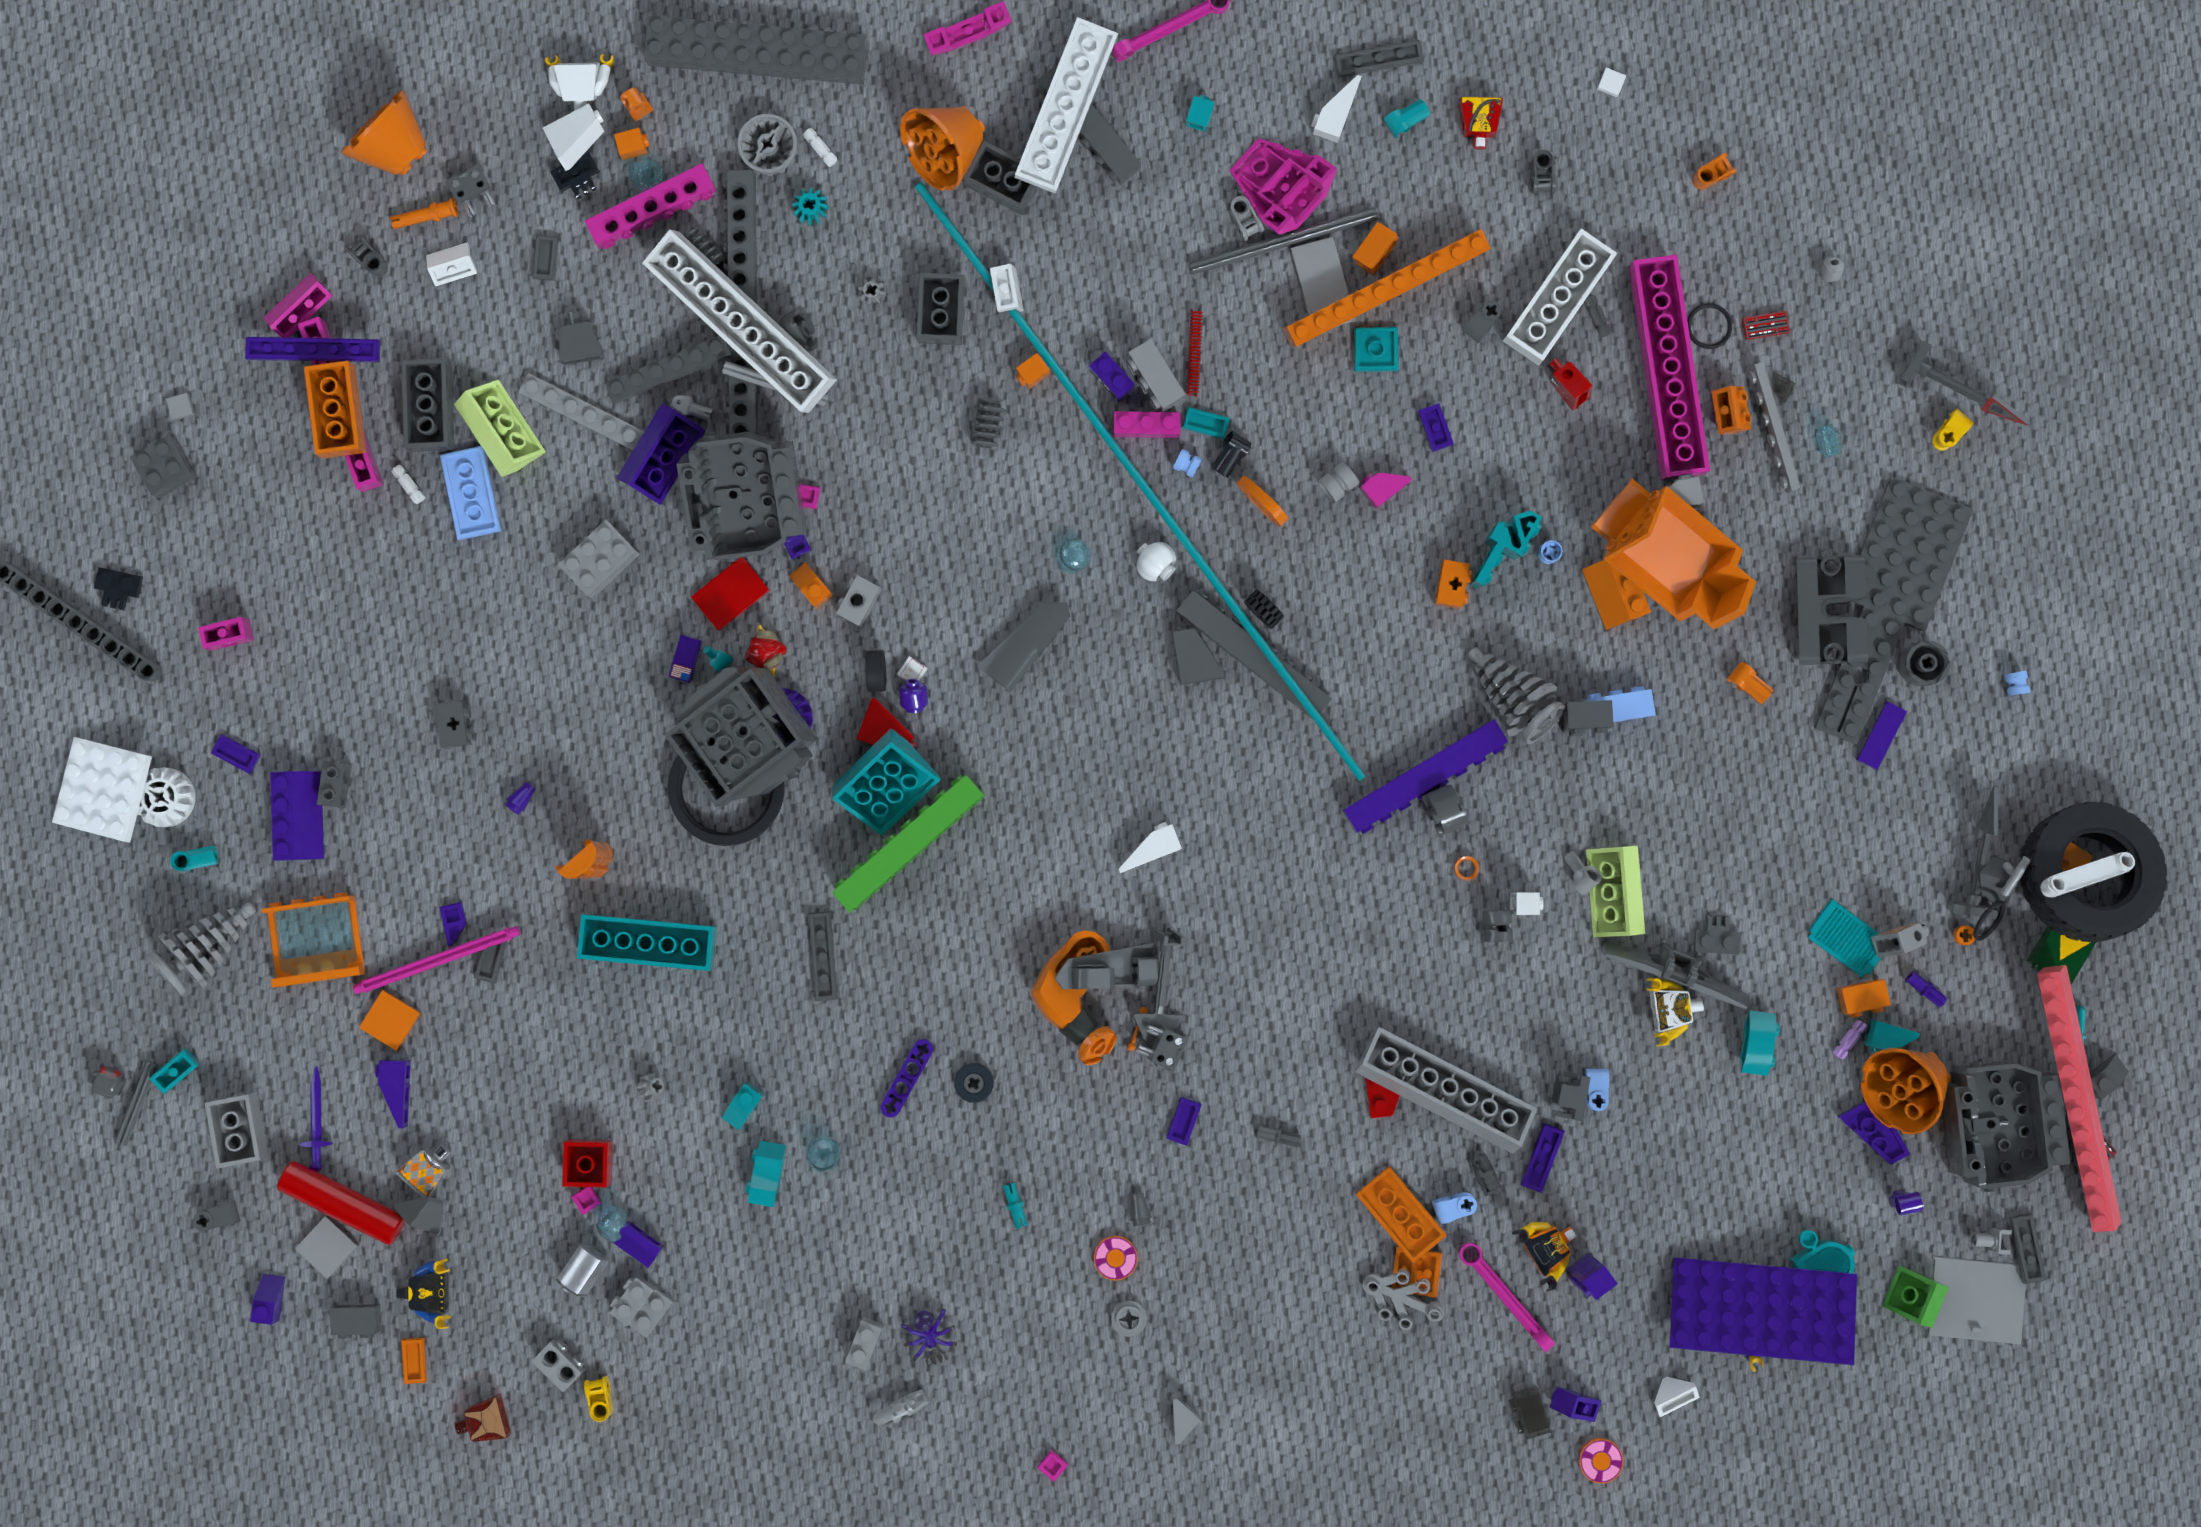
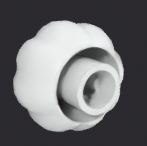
M1155 542L1149 545L1144 543L1137 551L1139 554L1137 560L1138 573L1148 581H1159L1160 579L1165 581L1176 569L1173 566L1176 562L1175 552L1166 543Z

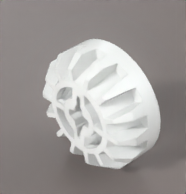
M165 767L150 769V772L147 774L137 815H140L145 823L156 827H171L180 824L191 814L195 805L196 796L192 782L184 773L176 769ZM155 782L166 783L164 787L151 786ZM145 793L149 795V800L152 803L150 808L146 805ZM158 793H163L166 801H161L162 797ZM155 807L169 808L164 812L153 811Z

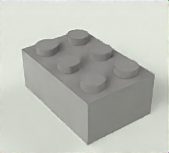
M1152 339L1128 352L1127 367L1133 376L1137 374L1139 378L1138 385L1144 394L1148 393L1150 395V405L1155 412H1169L1185 402L1186 394Z
M605 520L558 565L588 597L593 599L634 561L640 553L611 522Z
M257 1092L205 1102L216 1169L268 1158Z

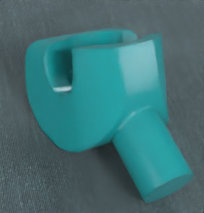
M706 646L703 649V652L709 657V663L717 672L727 668L734 660L721 650L715 651L710 646Z

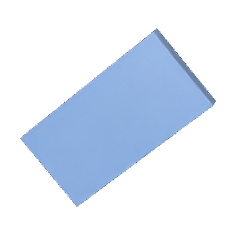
M482 446L441 454L440 459L457 540L501 532L486 454Z

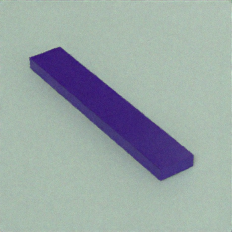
M246 337L245 359L380 363V340Z

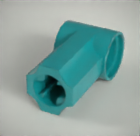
M1419 99L1402 110L1397 109L1391 112L1383 120L1393 137L1398 138L1399 134L1402 132L1407 133L1412 126L1429 117L1430 112L1425 101Z
M215 845L188 851H178L171 856L170 864L173 869L183 872L219 864L218 851ZM182 856L187 858V864L184 867L179 865V859Z

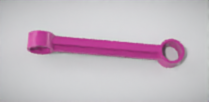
M1206 0L1130 40L1124 39L1116 43L1111 53L1116 62H1121L1132 56L1135 51L1210 13H1224L1229 7L1230 0H1226V5L1222 8H1216L1212 5L1211 0Z
M1472 1242L1463 1244L1459 1249L1461 1261L1476 1270L1546 1353L1555 1345L1554 1341L1485 1262L1479 1246ZM1467 1246L1477 1248L1479 1254L1476 1260L1469 1262L1463 1258V1251Z

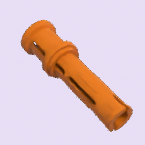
M452 197L449 198V201L441 203L432 202L426 208L392 215L390 220H393L391 225L396 230L429 220L439 222L442 218L450 216L459 217L457 203Z

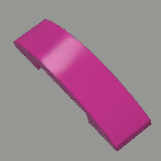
M1004 1L985 8L983 13L947 28L942 26L923 35L933 56L983 39L1012 23Z

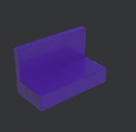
M629 1220L622 1226L620 1233L612 1242L647 1268L650 1267L664 1247Z

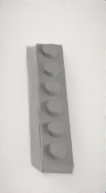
M1757 363L1750 368L1748 373L1749 380L1756 387L1755 400L1757 405H1761L1763 411L1761 420L1769 431L1767 435L1768 444L1775 451L1773 460L1776 468H1780L1782 475L1779 478L1781 487L1786 489L1787 493L1800 489V484L1764 363Z
M529 373L518 392L631 450L635 448L644 431Z

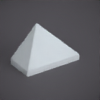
M1666 1377L1662 1379L1654 1404L1659 1417H1662L1700 1397L1694 1383Z

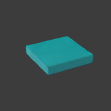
M1398 327L1354 328L1355 372L1399 371Z

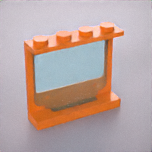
M348 892L334 894L332 899H326V895L312 897L311 902H304V899L290 900L291 905L282 906V902L269 903V908L261 909L262 913L268 914L276 973V978L271 979L272 988L365 974L355 896H348Z

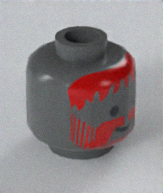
M103 1066L99 1071L95 1070L89 1083L93 1084L92 1091L107 1098H113L115 1095L119 1096L121 1094L126 1079L123 1078L124 1076L121 1071Z

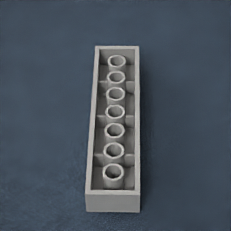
M1380 1027L1371 1035L1355 1070L1361 1076L1512 1154L1522 1147L1537 1111V1108Z

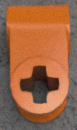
M1723 153L1702 166L1693 176V185L1700 190H1704L1734 175L1737 170L1733 169L1728 161V154ZM1700 174H1705L1709 180H1702Z

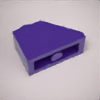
M262 1275L253 1298L250 1322L272 1325L280 1321L286 1276Z
M1556 1387L1552 1394L1549 1408L1570 1418L1595 1422L1602 1401L1568 1388Z

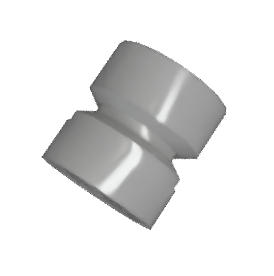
M1340 462L1334 467L1332 475L1327 473L1318 480V484L1329 499L1336 503L1345 496L1344 490L1350 491L1359 484V481L1352 470L1344 462Z

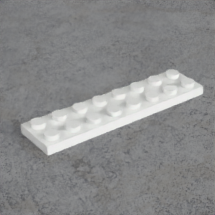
M1077 17L1014 178L1056 194L1118 33Z

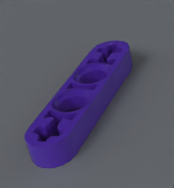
M921 1039L914 1044L881 1104V1112L886 1117L891 1118L898 1115L933 1053V1045L929 1040ZM926 1043L929 1053H924L920 1058L925 1060L922 1064L918 1059L911 1058V1056L914 1054L917 1057L920 1052L917 1048L918 1045L922 1046ZM910 1062L916 1063L919 1067V1071L915 1075L909 1074L906 1070L907 1064ZM898 1082H905L907 1084L908 1091L905 1094H899L896 1091L895 1087ZM893 1093L896 1097L902 1098L903 1101L897 1100L894 1105L897 1109L896 1112L891 1111L888 1113L885 1104L892 1102L894 1097H890V1094Z

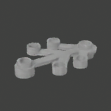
M1400 1269L1397 1273L1384 1277L1373 1273L1364 1278L1363 1289L1369 1295L1374 1296L1379 1307L1378 1316L1381 1320H1390L1393 1312L1391 1307L1387 1306L1383 1294L1392 1299L1400 1318L1399 1326L1403 1330L1411 1329L1413 1319L1408 1315L1404 1304L1427 1314L1428 1319L1438 1322L1443 1319L1445 1313L1443 1304L1436 1301L1426 1304L1409 1296V1294L1416 1292L1421 1294L1428 1293L1430 1282L1427 1279L1422 1278L1416 1283L1394 1289L1387 1285L1396 1282L1402 1285L1408 1283L1410 1274L1407 1270ZM1403 1274V1275H1405L1407 1278H1406V1279H1401V1278L1399 1277V1275ZM1370 1284H1376L1377 1288H1372ZM1425 1284L1427 1288L1423 1289L1419 1285ZM1382 1311H1387L1389 1315L1384 1316ZM1435 1311V1312H1437L1439 1315H1438V1316L1432 1315L1431 1312ZM1407 1320L1410 1324L1405 1325L1402 1321Z

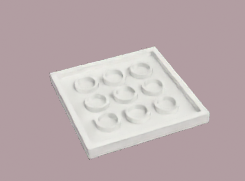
M74 737L52 823L123 842H130L152 756Z

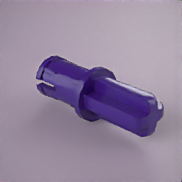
M1915 970L1905 979L1906 983H1909L1920 992L1919 995L1921 997L1925 996L1937 1007H1942L1946 1003L1947 997L1933 987L1932 982H1927Z

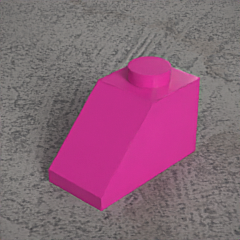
M1377 473L1375 476L1369 474L1361 481L1363 485L1360 487V490L1372 506L1377 509L1409 484L1412 479L1410 476Z

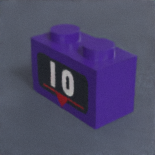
M1106 352L1089 365V371L1117 402L1121 401L1135 388V383Z

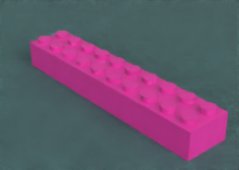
M1675 254L1634 260L1628 267L1661 481L1679 479L1678 477L1692 474V477L1705 475L1710 471L1678 257Z

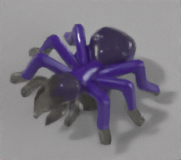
M942 1309L935 1324L933 1323L932 1315L928 1311H919L914 1318V1325L919 1331L913 1330L908 1325L901 1324V1328L906 1329L910 1334L918 1335L920 1338L912 1342H905L903 1344L904 1347L915 1346L923 1341L925 1342L913 1357L914 1361L920 1357L926 1347H929L928 1354L925 1357L927 1366H930L929 1357L930 1361L935 1365L937 1364L936 1357L942 1363V1354L946 1360H948V1356L944 1350L936 1347V1343L944 1346H957V1342L936 1339L937 1336L945 1335L956 1328L955 1325H952L943 1331L937 1332V1327L946 1309Z

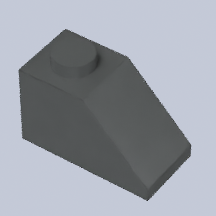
M2116 1054L2090 1071L2093 1091L2097 1099L2105 1098L2120 1087L2129 1072Z

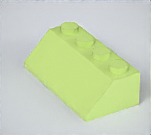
M499 380L466 390L454 404L501 477L517 472L546 452Z
M1638 846L1587 849V865L1595 867L1602 876L1601 882L1589 892L1593 937L1645 934Z

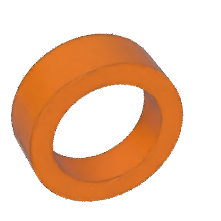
M1464 856L1456 861L1454 871L1458 878L1472 880L1479 872V865L1474 858ZM1463 860H1470L1474 864V873L1469 877L1462 876L1458 871V866Z

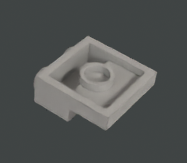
M638 1275L635 1279L630 1277L623 1287L626 1290L622 1297L617 1295L612 1301L610 1307L613 1309L610 1314L624 1325L631 1326L647 1338L674 1301Z

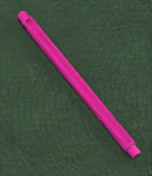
M518 926L507 927L387 971L386 973L361 980L360 983L353 985V990L355 994L366 993L490 946L512 940L513 937L521 935Z

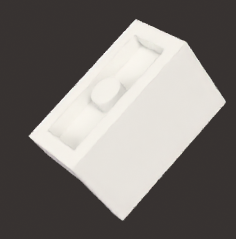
M468 242L426 255L427 269L435 286L477 274L476 266L470 255Z
M1012 264L990 268L997 311L1004 312L1017 309L1019 312L1024 311L1016 268Z

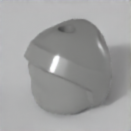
M1837 257L1826 258L1821 267V278L1827 282H1835L1841 279L1845 267L1844 261Z

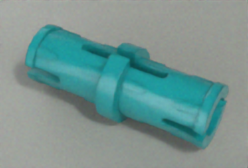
M1016 1182L1003 1185L1002 1189L1008 1203L1006 1207L1011 1212L1015 1229L1029 1225L1022 1207L1024 1206L1023 1200H1020Z

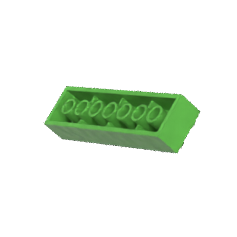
M959 775L950 783L953 786L947 792L942 790L934 797L935 803L931 806L926 804L917 812L919 817L914 821L909 819L900 827L903 831L898 835L893 833L884 841L886 845L881 850L879 848L873 850L867 856L869 860L865 864L859 863L850 871L852 875L848 879L846 877L842 878L834 885L833 895L849 913L859 908L985 797L967 775L964 777Z

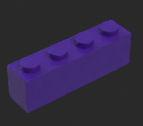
M1589 1253L1567 1268L1570 1272L1568 1278L1573 1285L1587 1297L1592 1296L1595 1300L1618 1284L1607 1268Z

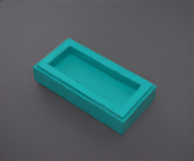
M1188 407L1182 429L1224 440L1230 418Z

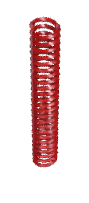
M1193 308L1190 310L1191 330L1189 331L1190 347L1188 348L1190 354L1188 355V392L1186 394L1191 396L1190 393H1199V391H1196L1199 387L1190 386H1199V384H1191V382L1199 383L1200 381L1190 379H1200L1199 377H1191L1192 375L1199 376L1200 370L1191 369H1200L1199 365H1201L1200 363H1191L1201 361L1199 360L1200 356H1191L1201 355V353H1198L1201 350L1191 348H1201V346L1192 345L1202 344L1200 342L1202 341L1201 339H1193L1194 337L1201 338L1202 333L1192 332L1196 330L1202 331V325L1192 324H1202L1200 322L1203 320L1202 318L1193 317H1203V315H1199L1203 312L1193 311Z

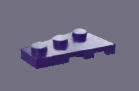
M1865 1101L1837 1116L1888 1164L1892 1165L1910 1155L1897 1129L1893 1127L1888 1128L1872 1114Z

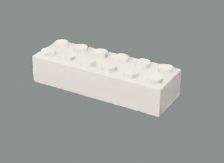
M1580 229L1503 342L1539 366L1617 253L1583 229Z

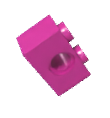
M238 617L198 627L202 647L206 650L214 651L254 641L250 620L247 618Z

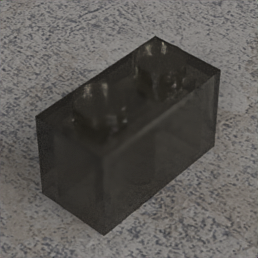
M1536 1385L1511 1392L1512 1399L1508 1400L1511 1412H1516L1518 1421H1515V1427L1518 1435L1522 1434L1525 1440L1551 1433L1541 1395Z

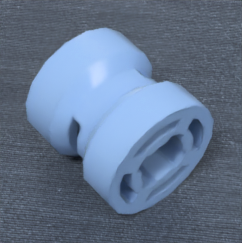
M1182 449L1173 469L1185 471L1187 476L1193 478L1202 458L1198 456L1192 457L1187 450Z
M1547 541L1539 547L1538 558L1544 564H1553L1561 558L1562 546L1557 541Z
M2027 671L2004 675L2005 681L2009 685L2007 689L2008 696L2031 692L2030 686L2026 683L2028 678Z

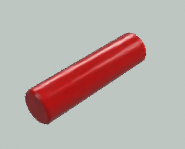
M296 1161L290 1162L285 1167L277 1182V1190L388 1246L396 1241L404 1227L405 1220L397 1211Z

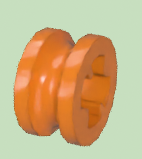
M1970 926L1957 927L1953 933L1955 942L1960 945L1972 944L1975 941L1973 936L1974 929ZM1964 929H1966L1967 934H1970L1969 939L1966 938L1965 942L1960 937V932L1964 933Z

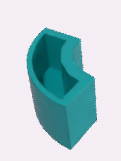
M1749 1010L1744 1023L1743 1044L1740 1053L1742 1073L1768 1076L1770 1068H1774L1776 1063V1055H1774L1775 1041L1780 1032V1024L1776 1023V1014Z
M760 1140L758 1149L753 1150L751 1162H755L751 1180H747L745 1193L749 1194L748 1203L768 1207L775 1206L785 1159L786 1145Z

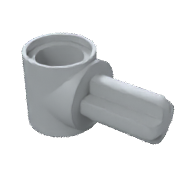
M1574 851L1569 852L1565 856V861L1574 872L1572 884L1576 891L1585 895L1601 882L1602 876L1600 872L1593 866H1584Z

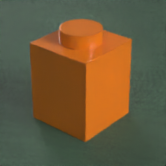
M640 128L614 134L622 160L648 154L649 139L647 134H643Z
M1036 353L1016 368L1018 374L1015 377L1022 387L1026 385L1030 389L1050 375V370L1038 353Z

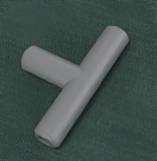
M2023 856L2016 868L2009 862L2003 864L2002 868L2010 878L2001 890L2002 895H2010L2031 863L2030 858Z

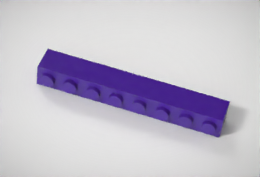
M1491 720L1345 808L1342 812L1355 833L1361 831L1364 834L1374 828L1372 824L1380 820L1383 823L1391 818V812L1399 809L1401 812L1411 806L1409 801L1417 797L1418 800H1421L1422 796L1430 793L1428 790L1434 786L1437 789L1449 783L1447 779L1454 774L1457 778L1468 771L1466 767L1472 763L1477 766L1486 761L1485 756L1493 752L1495 755L1505 749L1504 744L1508 740L1496 720Z

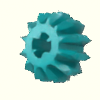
M809 187L808 193L801 189L802 196L795 195L794 199L797 202L792 203V208L796 209L793 212L794 216L800 217V223H804L807 219L809 226L813 224L812 219H815L816 223L820 224L819 216L826 218L827 214L824 211L829 210V205L825 204L828 200L827 197L821 196V190H817L814 193L812 187ZM810 202L814 206L812 210L807 207V204Z

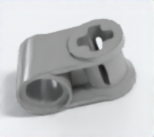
M1243 196L1235 197L1231 202L1229 212L1239 234L1246 241L1249 236L1258 231L1263 232L1264 227L1249 200ZM1238 203L1244 205L1245 211L1242 213L1236 212L1234 205Z

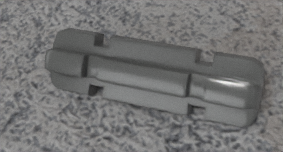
M1591 295L1587 297L1584 303L1586 308L1590 309L1588 312L1595 327L1598 326L1599 328L1597 331L1600 337L1609 335L1612 330L1609 324H1606L1607 319L1600 305H1597L1598 300L1596 296Z

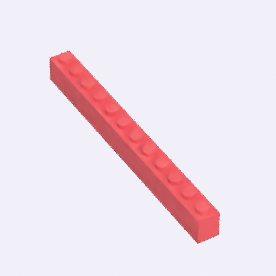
M2067 965L2044 967L2037 976L2092 1231H2116L2122 1221Z

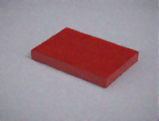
M740 557L692 595L691 598L719 632L770 590L744 557Z

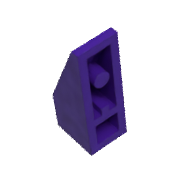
M384 1059L380 1060L379 1064L376 1065L375 1076L378 1078V1084L397 1127L405 1128L408 1127L411 1060Z

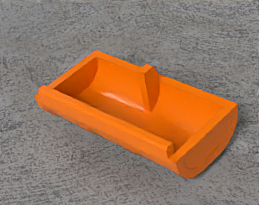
M587 839L583 843L586 846L566 865H557L555 869L560 875L569 879L600 878L609 870L607 866L613 857L611 846L608 842H594Z

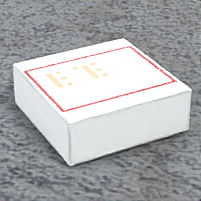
M909 656L897 675L906 681L909 679H918L920 681L928 669Z

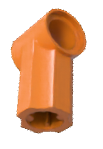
M1741 661L1728 676L1727 680L1728 682L1732 681L1737 685L1736 688L1738 690L1744 691L1761 705L1770 697L1774 690L1756 675L1757 673L1752 667Z

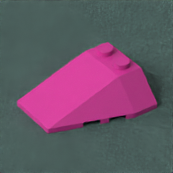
M1258 138L1229 171L1263 224L1280 235L1298 229L1325 199L1337 168L1321 156L1315 154L1313 156L1302 153L1301 150L1287 149L1283 145Z

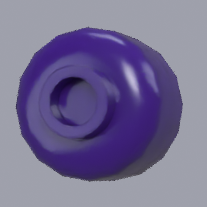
M918 679L907 680L905 684L899 687L900 706L908 713L923 711V708L928 705L927 686L919 682Z

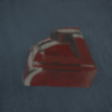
M1776 373L1773 379V390L1776 397L1782 403H1786L1796 383Z

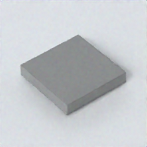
M326 1215L295 1250L328 1279L354 1252L359 1244Z

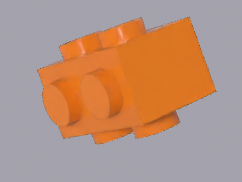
M1728 386L1711 391L1718 434H1736L1751 430V415L1748 412L1747 406L1748 396L1744 386Z

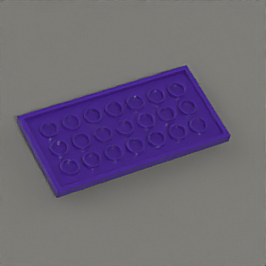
M1674 1257L1669 1348L1854 1366L1857 1274Z

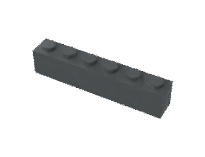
M1056 64L1038 79V91L1044 99L1059 64ZM1091 104L1079 133V141L1085 149L1090 148L1093 151L1094 155L1092 156L1098 165L1101 166L1103 164L1108 171L1106 173L1114 183L1117 181L1122 185L1141 169V163Z

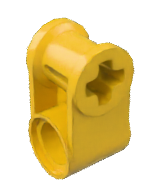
M1957 408L1950 413L1949 416L1951 417L1943 422V425L1932 438L1933 446L1937 450L1944 451L1949 447H1953L1974 424L1970 418Z
M603 1376L599 1380H585L584 1391L588 1401L590 1416L594 1421L602 1422L613 1412L608 1376ZM598 1405H603L606 1408V1415H600L597 1412Z

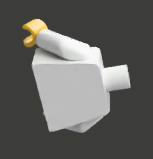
M604 54L600 55L601 66L600 62L561 63L557 55H555L556 60L553 63L550 62L549 57L545 58L549 66V84L556 94L562 97L563 101H574V111L587 105V101L595 100L597 96L602 94L609 79L610 68L614 65L613 56L611 55L610 61L605 62Z

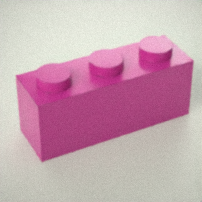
M310 273L263 319L280 337L289 338L299 328V323L307 321L333 295Z
M1114 411V437L1180 438V412Z

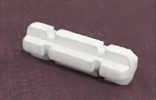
M812 128L807 129L803 133L804 138L808 143L810 142L817 154L824 158L823 160L828 167L833 166L837 162V157L832 152L830 153V149L819 136L817 137V133Z
M399 464L391 470L406 493L411 495L410 498L415 504H419L425 499V496L418 490V486L409 474H406L407 471L402 465Z

